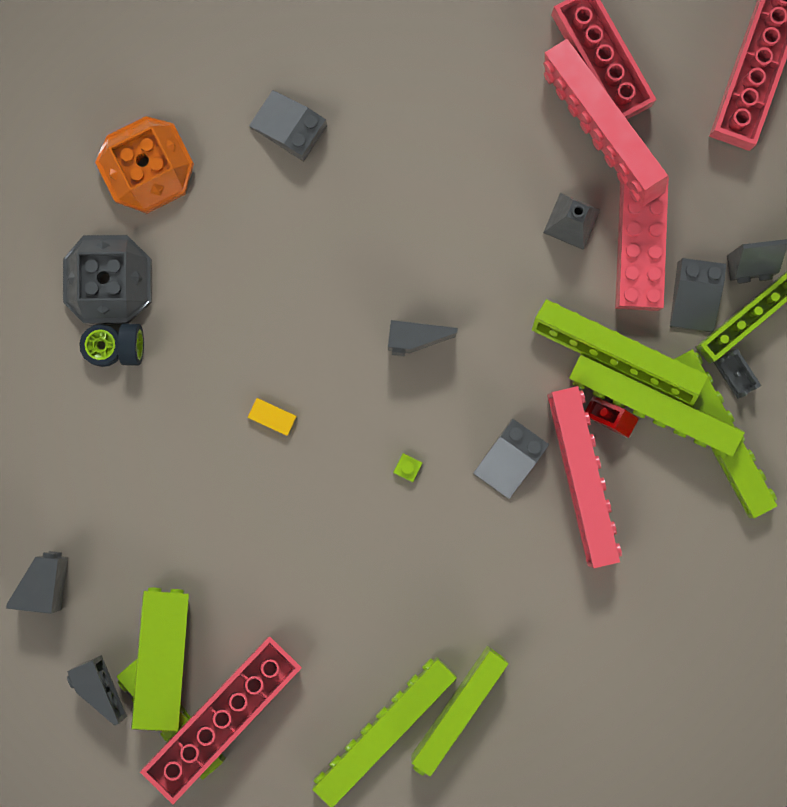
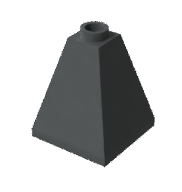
M560 193L543 233L583 250L600 209Z

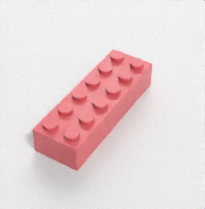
M565 0L554 6L551 16L564 39H568L625 118L628 120L652 107L657 99L601 0Z
M669 176L665 193L643 207L639 201L635 202L632 199L628 186L620 182L615 309L660 311L664 308Z

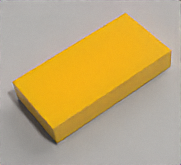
M256 398L247 418L288 436L297 416Z

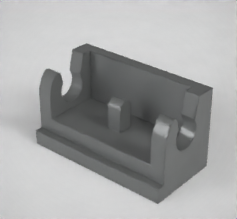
M738 349L730 351L713 362L737 399L748 395L752 390L762 386Z

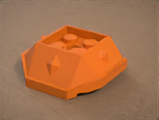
M147 116L107 135L95 161L114 201L145 214L186 195L188 182L194 166L174 123ZM142 158H149V163L146 166H139Z

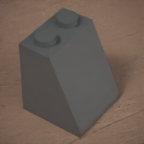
M55 551L43 552L42 556L35 557L9 599L6 609L48 614L62 610L68 557H62V552Z

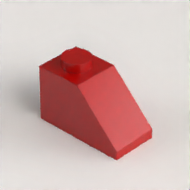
M595 396L592 397L585 412H588L591 420L627 438L630 437L639 418L626 409Z

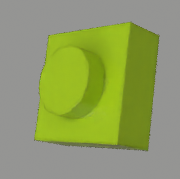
M403 453L393 473L413 482L422 462Z

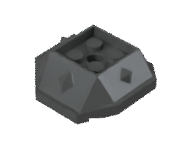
M83 235L63 258V303L84 324L130 323L144 308L152 303V259L128 235ZM103 274L110 275V280L106 284H101L100 282Z

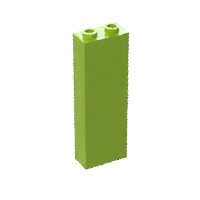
M150 587L148 591H143L131 722L132 730L178 731L189 594H184V590L171 589L169 593L161 592V588Z
M486 646L411 754V761L414 765L413 769L420 775L424 776L426 773L431 777L508 666L507 660L489 646Z

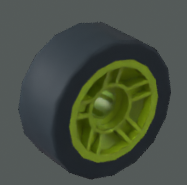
M103 324L93 325L86 329L79 343L80 352L84 359L100 367L116 363L119 360V332ZM100 341L105 343V348L102 350L98 349V346L101 344Z
M121 324L118 333L119 361L122 365L138 366L142 362L144 353L142 326L140 324Z

